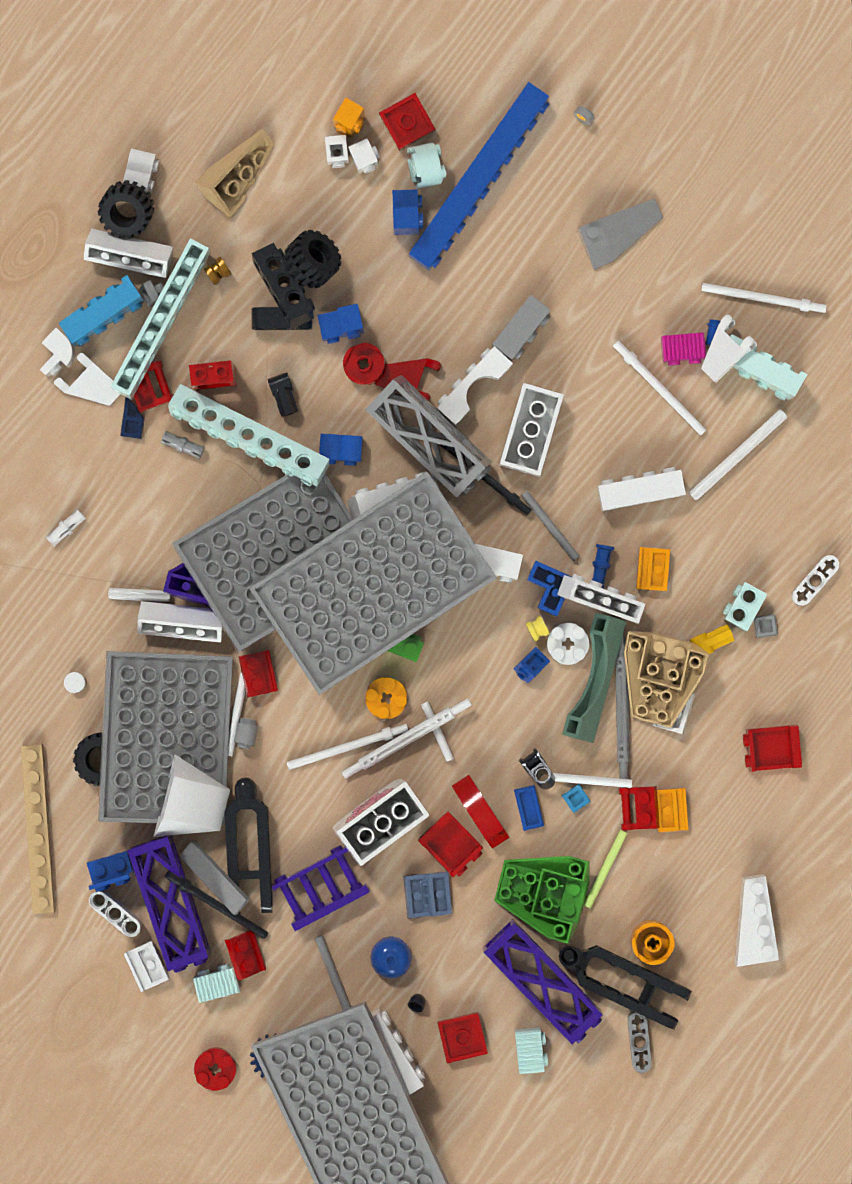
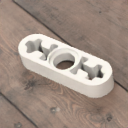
M832 555L821 558L791 594L792 601L799 606L808 604L839 568L838 559ZM825 560H833L832 566L834 568H829L824 572L828 575L825 578V576L821 572L817 571L818 567L820 568V570H823L825 568ZM814 574L821 578V583L817 587L812 586L809 582L810 577ZM804 583L809 589L814 590L812 594L810 591L805 594V601L797 600L798 595L796 593H801L806 589V587H803Z

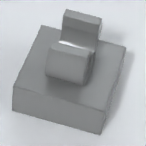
M147 281L139 288L148 308L155 305L164 288L162 283L153 286L151 281Z

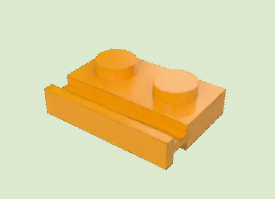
M639 547L636 589L667 591L670 549Z
M685 788L657 790L660 826L657 832L689 830Z

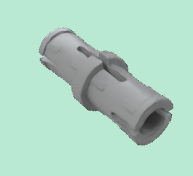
M165 431L162 437L163 440H161L162 444L177 449V452H184L198 459L201 458L205 448L189 441L186 437L181 438L168 431Z

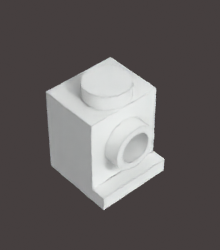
M346 135L325 137L328 165L332 164V168L345 167V163H349ZM335 150L341 151L339 157L333 155Z

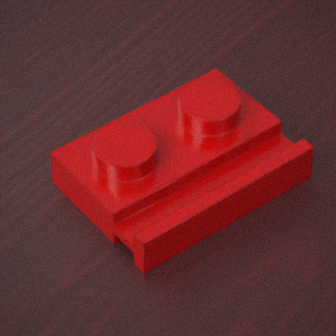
M269 650L238 657L247 698L278 691Z
M249 930L225 940L237 980L245 979L266 970L253 932Z

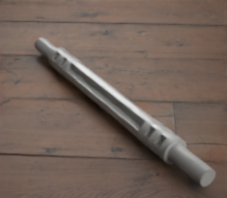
M622 636L615 662L617 762H619L620 779H628V762H630L629 701L624 657L625 636Z

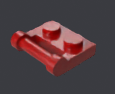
M161 360L151 363L134 395L140 413L167 404L174 396V394H171L164 376ZM150 371L155 372L163 395L161 398L157 399L148 374Z
M657 786L618 788L622 801L623 823L621 824V830L660 828ZM629 794H634L636 823H631Z

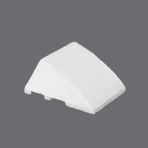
M174 754L169 774L171 777L161 816L158 817L153 837L220 831L230 789Z

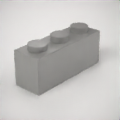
M530 295L492 343V347L495 346L510 361L514 358L518 360L525 351L522 347L527 341L531 343L538 335L535 332L540 325L544 327L551 318L548 315L551 310Z

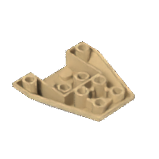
M629 631L624 649L631 717L672 728L705 674L709 653L695 643L655 632Z

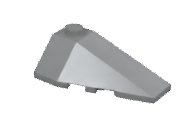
M654 198L579 227L577 232L593 269H597L617 259L663 217Z

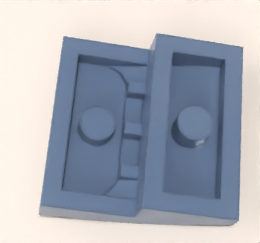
M448 872L403 876L407 918L452 914Z

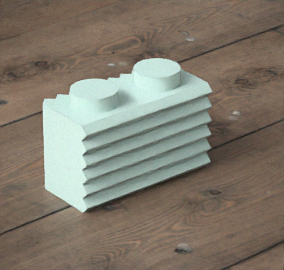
M228 963L217 966L218 970L210 972L209 969H204L197 972V976L193 977L199 1003L241 991L233 966L230 967Z
M540 1027L515 1029L519 1074L545 1072L544 1066H548L547 1053H543L542 1045H546L545 1032H541Z

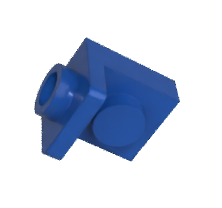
M535 647L513 669L521 680L529 683L550 660Z

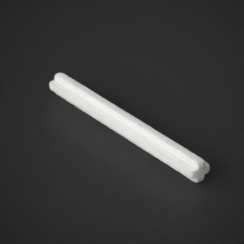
M782 410L777 411L689 492L690 496L694 500H698L786 420L787 415Z

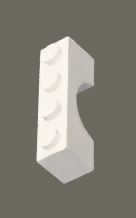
M495 346L491 350L487 348L480 356L482 360L477 365L473 363L467 369L466 373L468 375L463 381L459 378L451 387L453 391L450 395L444 394L437 402L439 404L437 409L455 427L470 411L466 399L469 387L475 381L483 378H491L498 381L513 365Z

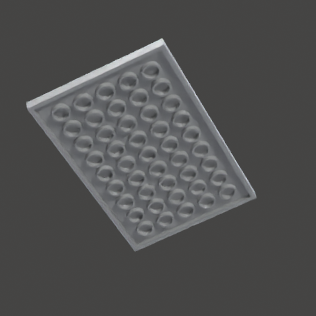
M426 471L249 589L320 695L497 579V577Z
M366 1002L257 1041L251 1045L315 1184H449Z

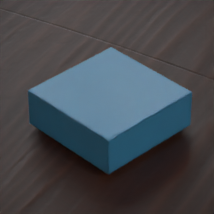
M579 784L561 795L573 813L591 802Z

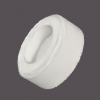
M78 672L69 673L64 679V686L71 693L81 692L86 684L84 676Z

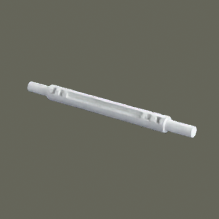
M467 698L452 708L447 707L358 759L359 762L342 771V775L347 779L362 769L366 770L454 719L456 714L472 706L470 700Z

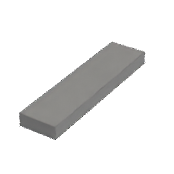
M191 841L179 857L233 915H237L250 899L196 841Z

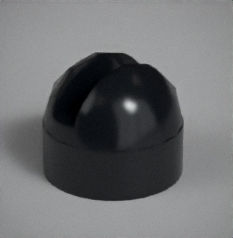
M418 993L411 996L408 1002L409 1009L414 1012H422L426 1005L425 997Z

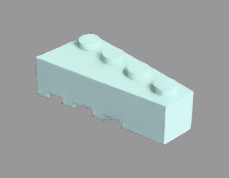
M733 334L730 335V337L739 346H741L744 340L734 336ZM757 348L746 353L733 366V368L739 371L738 374L748 380L749 378L757 381V386L764 390L768 388L775 392L774 395L784 401L795 397L808 375L802 371L799 374L793 372L792 366L785 362H774L776 359L772 355L763 351L758 353L756 351Z

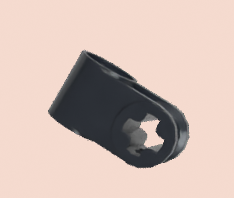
M536 748L526 758L519 759L521 765L540 788L550 789L554 786L555 776ZM548 774L546 780L540 781L542 775Z

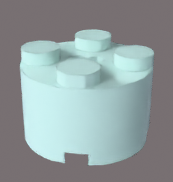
M432 142L408 147L407 154L411 153V159H408V167L412 182H417L415 188L420 189L441 184L443 178L446 177L444 165H440L441 149L439 144L434 145Z

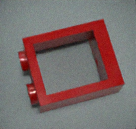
M231 360L189 365L191 387L195 391L237 386L235 365Z

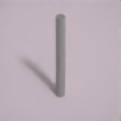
M528 490L521 495L570 558L573 561L580 555Z
M323 935L315 938L342 1010L350 1007Z

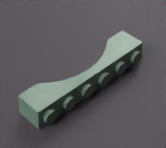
M595 613L590 630L593 653L590 676L580 700L567 715L562 735L594 743L626 621Z

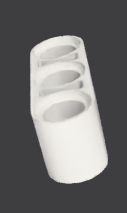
M95 891L89 897L90 906L124 935L134 937L141 931L143 924L140 918L107 891ZM101 894L105 899V903L103 905L96 904L94 900L95 895ZM112 908H118L121 911L120 918L112 917ZM129 921H133L137 924V930L135 932H131L127 929V923Z

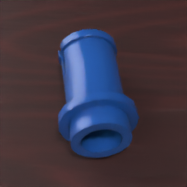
M710 319L709 323H707L706 345H711L721 321Z

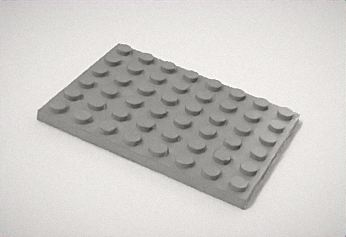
M306 463L302 465L300 468H307L309 467V464ZM324 474L318 487L306 485L300 478L294 475H285L173 542L172 546L235 648L240 652L276 630L249 588L354 519L326 474Z
M106 651L98 808L99 822L157 823L158 817L161 816L171 777L169 774L174 754L226 787L233 657ZM224 813L222 825H225V813Z

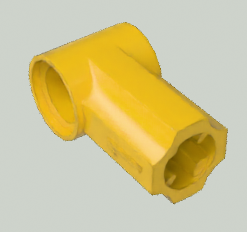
M726 624L709 633L705 632L693 637L689 641L711 654L715 652V649L735 640L730 628Z

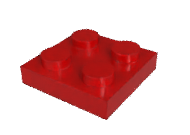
M416 93L379 112V116L399 151L436 131Z
M478 1012L437 1021L447 1064L488 1054Z

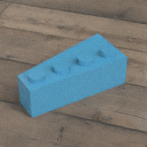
M128 275L121 278L122 284L112 285L107 288L105 296H98L87 303L88 308L84 309L81 307L59 322L72 345H79L80 347L90 341V336L95 333L96 335L103 333L107 330V325L112 322L116 324L122 321L126 313L129 311L133 313L143 306L142 303L145 300Z

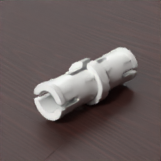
M76 509L66 520L59 522V526L46 536L47 540L55 547L68 534L71 535L73 533L72 530L86 518Z

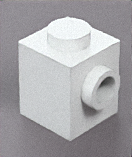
M368 139L348 147L359 173L364 172V174H367L376 169L375 166L378 165L377 159L380 156L376 147H371Z

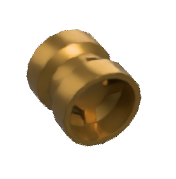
M221 257L215 259L212 265H207L203 268L214 285L218 284L221 278L232 274Z

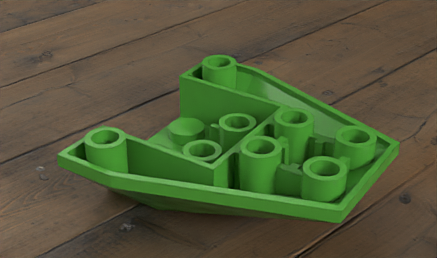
M572 856L504 860L494 901L547 938L569 944L580 922L590 882V861Z

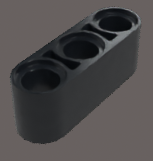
M279 307L251 308L252 330H291ZM312 320L292 330L312 329Z

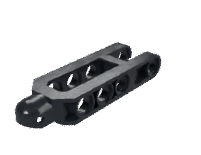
M244 777L235 784V800L225 810L228 876L239 888L240 880L260 879L261 913H272L268 807L257 798L255 782L251 778ZM252 809L257 814L259 870L240 871L238 869L239 848L237 849L238 828L236 827V813L239 810Z
M569 945L559 951V961L563 966L575 972L581 987L670 1029H675L679 1021L677 1018L648 1004L656 987L670 994L674 993L686 1001L689 1000L692 993L690 989L597 945L584 950ZM590 958H600L613 967H619L632 976L635 975L646 980L647 982L639 999L587 976L585 969Z

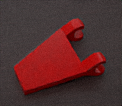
M429 358L385 364L384 373L375 382V385L385 388L394 378L402 375L418 389L425 367L439 371L441 364L439 361ZM419 391L428 401L430 400L428 393Z

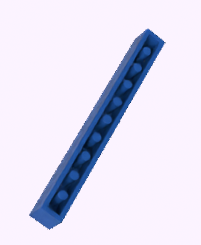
M530 82L527 83L410 251L409 257L429 271L432 267L436 268L442 260L440 255L444 250L448 251L454 243L452 238L455 233L460 234L466 226L464 221L467 216L472 217L478 206H476L478 200L480 198L484 200L490 191L488 188L492 181L495 183L502 174L499 171L504 164L508 165L514 156L512 152L515 147L520 148L526 139L524 134L527 130H533L538 122L536 120L538 114H544L550 105L547 102L549 95Z

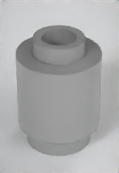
M240 718L234 742L238 743L237 747L250 749V746L255 745L258 730L256 720Z

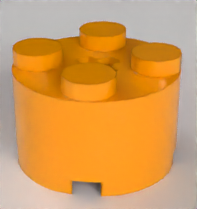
M646 920L639 923L633 929L630 938L634 954L639 960L649 965H658L665 962L672 954L675 946L671 931L666 925L656 920ZM652 937L655 940H657V942L654 943V947H651L650 944H647V942H649L650 938Z

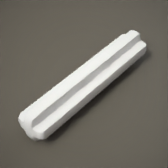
M109 588L108 591L109 599L170 602L171 595L160 590Z

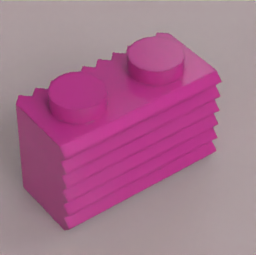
M704 332L662 336L663 363L668 362V366L681 365L680 361H689V364H700L701 360L706 357Z

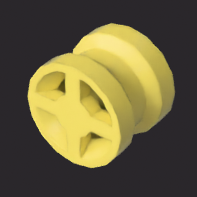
M541 616L537 617L534 622L525 623L534 641L539 640V637L543 635L547 636L550 634Z

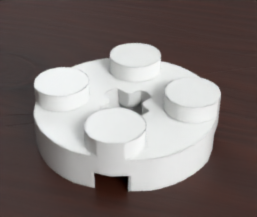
M563 623L555 627L549 634L547 649L552 658L557 662L572 665L585 657L589 649V639L583 628L574 623ZM566 638H570V641L574 642V646H571L570 650H566V646H562V642H565Z

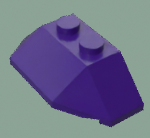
M183 563L168 571L163 590L164 593L182 600L209 606Z

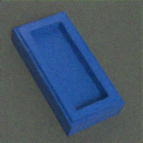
M531 785L514 789L523 831L544 826L535 786Z

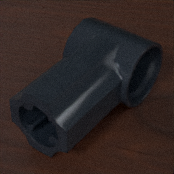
M288 373L268 378L267 380L273 397L275 396L281 417L299 412L292 393L293 388Z

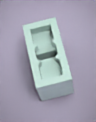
M744 582L742 586L737 585L733 592V596H735L732 604L728 603L722 614L725 615L723 620L744 631H748L767 594ZM745 591L753 593L754 599L752 602L744 601L743 594ZM736 609H740L744 613V618L741 621H736L733 618V612Z

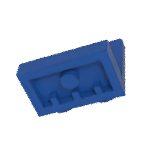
M128 851L87 862L92 884L88 887L89 890L95 889L96 892L108 889L112 883H115L116 886L126 884L135 875Z

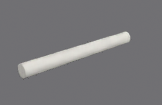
M241 672L229 729L228 756H233L234 738L237 723L240 722L246 691Z
M553 773L557 782L632 788L631 779Z

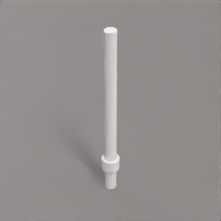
M702 283L701 291L799 308L800 311L804 312L810 310L825 313L827 307L825 304L810 302L811 300L803 298L802 300L708 283Z
M619 340L613 345L624 357L623 360L628 365L631 364L700 436L706 431L697 419L637 359L638 356L633 351L630 352Z
M407 724L391 729L387 727L382 729V732L288 761V769L291 770L384 739L385 741L394 739V736L408 731Z

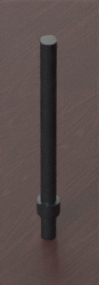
M439 444L458 460L455 447ZM462 453L465 466L468 468L465 456ZM488 473L481 478L502 495L510 506H515L526 516L531 512L532 509L523 503L516 493L513 492L512 494Z
M171 871L166 872L165 878L176 884L177 888L181 891L189 892L261 938L265 939L267 937L268 931L239 913L233 915L223 903L192 885L190 880L185 877L181 878Z

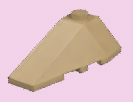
M261 129L209 167L195 184L206 199L226 216L231 217L244 203L247 197L245 194L250 184H254L256 180L254 176L259 167H263L274 143L266 131Z

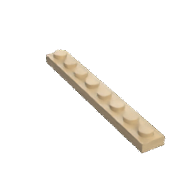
M43 744L21 746L33 914L55 912Z

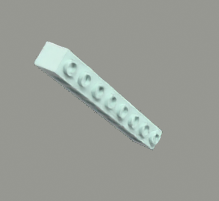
M190 238L111 384V388L114 391L132 400L211 254L208 247Z
M182 384L179 385L168 404L169 412L175 419H183L189 422L193 428H201L207 431L211 437L215 439L221 438L233 448L239 447L245 450L247 455L253 458L257 456L263 459L265 464L281 468L286 475H294L300 478L306 485L318 487L329 467V458ZM194 406L197 410L189 412L187 408ZM207 416L216 417L214 421H207L205 418ZM227 425H232L235 427L231 431H227L224 429V427ZM246 434L253 436L251 440H245L242 437ZM263 444H270L272 447L265 450L261 446ZM282 453H288L290 457L288 459H282L280 455ZM305 462L309 464V467L300 468L298 465Z

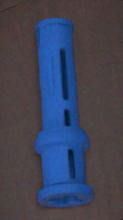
M596 544V558L592 562L594 567L592 580L603 584V589L607 569L611 568L609 563L611 552L615 547Z

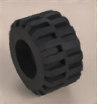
M125 180L123 184L121 181L116 182L115 185L112 184L99 202L98 215L101 216L99 221L101 224L105 223L104 229L106 231L110 229L113 236L119 234V238H124L127 235L128 239L132 238L134 234L138 236L142 231L144 232L153 217L155 209L153 207L154 200L149 199L151 194L149 191L147 193L144 191L145 187L143 185L141 187L137 186L138 182L133 181L130 184L129 180ZM120 201L130 203L135 208L137 216H123L117 210L116 203Z
M305 230L287 246L283 259L286 261L284 263L285 267L289 269L288 273L294 276L295 281H299L303 286L307 285L308 288L323 286L339 271L342 263L340 261L341 254L338 253L339 249L334 245V241L330 240L326 234L323 235L317 230L315 232L313 230Z
M102 732L83 738L74 751L73 763H75V771H78V776L84 779L86 783L94 784V786L100 785V771H96L91 766L89 755L94 748L102 746Z

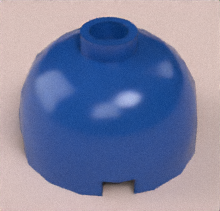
M394 936L384 937L372 948L370 955L371 966L383 978H399L411 966V949L401 938Z

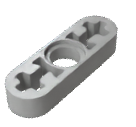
M633 1011L627 1019L631 1061L633 1068L637 1072L645 1073L651 1068L647 1018ZM636 1015H639V1018L643 1019V1022L639 1023L640 1030L645 1029V1032L638 1031L632 1034V1030L636 1031V1025L631 1023V1021L635 1019ZM635 1037H644L645 1045L640 1048L636 1047L633 1044ZM647 1050V1053H642L643 1059L647 1063L644 1064V1068H640L636 1064L639 1061V1054L634 1055V1051L643 1052Z

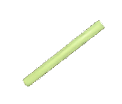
M622 830L619 831L584 902V906L591 909L628 833Z

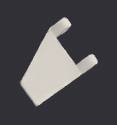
M725 315L719 323L701 367L715 383L746 353L752 351L757 346V343L751 336L746 337L741 346H739L726 333L727 330L736 324L730 315Z
M83 353L77 356V360L87 369L71 386L59 377L54 381V384L66 394L108 406L120 395L111 388L113 380Z

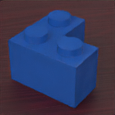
M418 189L392 190L394 235L419 234V229H423V213H418V208H422V195H418Z
M358 303L339 307L337 311L317 315L323 342L327 341L328 344L340 342V338L348 337V340L360 338V334L364 333Z
M535 561L527 581L545 589L537 608L551 615L558 616L565 598L557 594L564 575H569Z

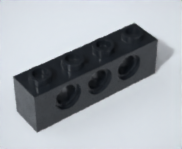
M272 243L251 253L255 268L291 330L314 319L313 310H315V306L310 298L307 299L305 297L303 285L295 281L294 276L288 273L289 269L285 267L282 249H277L276 245ZM274 266L279 267L277 270H271L270 268ZM283 283L289 284L287 287L280 286ZM292 300H298V301H299V302L296 303V304H291V303H290V301H292Z

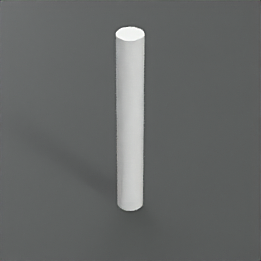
M428 701L421 704L427 719L434 716ZM441 728L434 729L433 733L446 762L454 759Z

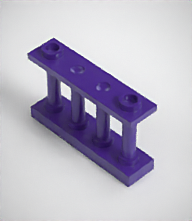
M339 845L330 850L331 854L288 877L284 874L274 880L275 884L272 885V889L281 888L295 915L293 917L295 921L291 923L294 931L370 893L367 883L364 885L361 882L358 883L344 856V853L348 852L346 847L342 848ZM334 858L337 859L351 886V891L344 895L342 892H339L325 863ZM315 868H318L332 895V901L327 904L320 901L306 874ZM298 877L314 906L312 907L314 911L308 914L305 911L302 912L288 885L289 882Z

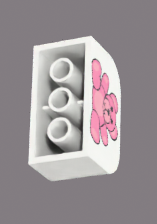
M397 779L345 815L332 829L354 860L362 866L430 815L408 784L402 779Z

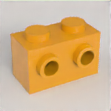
M345 98L333 118L335 131L340 135H346V137L347 135L353 137L355 133L359 134L364 125V108Z

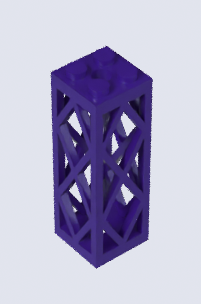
M163 836L131 847L127 851L167 970H174V973L185 970L189 964L194 963V966L206 963L212 952L192 894L180 890L186 907L184 908L174 899L177 889L176 884L170 882L167 893L150 879L154 858L169 871L181 878H186L173 836ZM166 847L168 856L165 855L161 850H159V848ZM147 853L144 866L140 855ZM154 896L165 904L162 918ZM171 911L190 925L186 946L167 930ZM196 936L199 947L192 949ZM172 949L175 950L178 954L174 955Z
M514 919L504 926L483 947V953L572 1045L575 1042H581L587 1035L585 1032L590 1027L595 1028L602 1021L600 1017L603 1014L600 1008ZM517 933L525 942L510 938ZM502 946L507 965L496 955V952ZM508 947L534 954L538 975L513 969ZM540 958L562 981L544 977ZM522 981L540 985L544 1003ZM546 987L571 993L576 1014L551 1008ZM579 999L588 1007L583 1013H581ZM561 1021L572 1024L567 1028Z

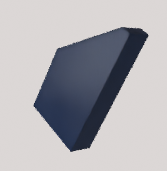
M125 398L120 436L142 439L145 418L129 398Z

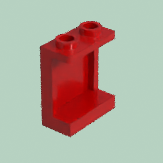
M798 725L746 729V734H743V745L747 747L748 755H745V766L749 768L750 772L802 768Z
M449 811L439 818L418 839V842L434 856L452 877L456 874L461 876L468 869L465 865L471 860L475 862L483 854L481 852L483 846Z

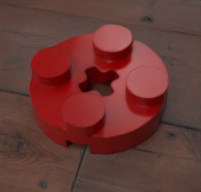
M360 343L350 347L343 358L344 371L352 382L358 385H372L384 373L385 358L381 351L373 344ZM368 359L369 367H365L364 370L360 369L359 361Z
M219 1047L209 1048L198 1056L194 1065L197 1083L212 1091L227 1088L233 1081L237 1070L236 1062L230 1053ZM214 1063L218 1064V1068L221 1069V1072H217L216 1075L212 1074V1071L209 1070V1067H213Z

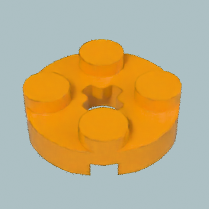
M382 677L373 681L366 692L367 708L374 716L381 719H391L398 716L404 710L407 703V692L404 686L398 680L390 677ZM384 692L386 694L390 693L392 695L390 698L391 703H382L380 700L382 699L381 694Z

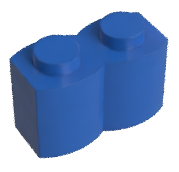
M320 434L319 454L329 458V465H336V461H344L346 466H357V462H362L363 436Z

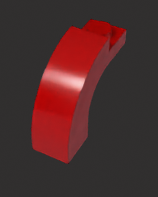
M470 775L452 785L458 798L492 849L510 838Z

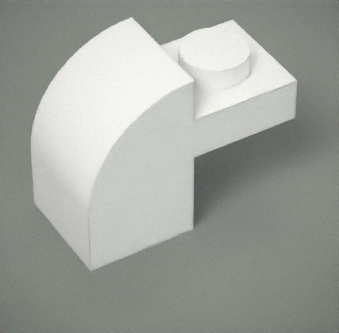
M55 328L42 342L54 354L40 369L47 377L55 376L62 367L60 365L62 363L70 367L75 356L74 347L70 340Z

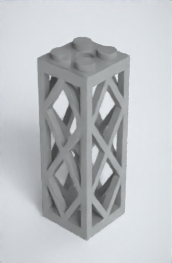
M402 375L394 378L365 409L456 497L461 494L465 496L477 485L474 481L476 479L479 481L491 470L488 466L492 461ZM390 404H393L397 420L393 417ZM399 406L415 409L420 428L404 425ZM422 414L425 416L428 430H426ZM433 425H434L441 433L435 432ZM417 439L423 440L425 447ZM430 442L433 444L436 457L432 453ZM438 444L455 447L460 466L443 462ZM462 453L465 456L468 468H466Z

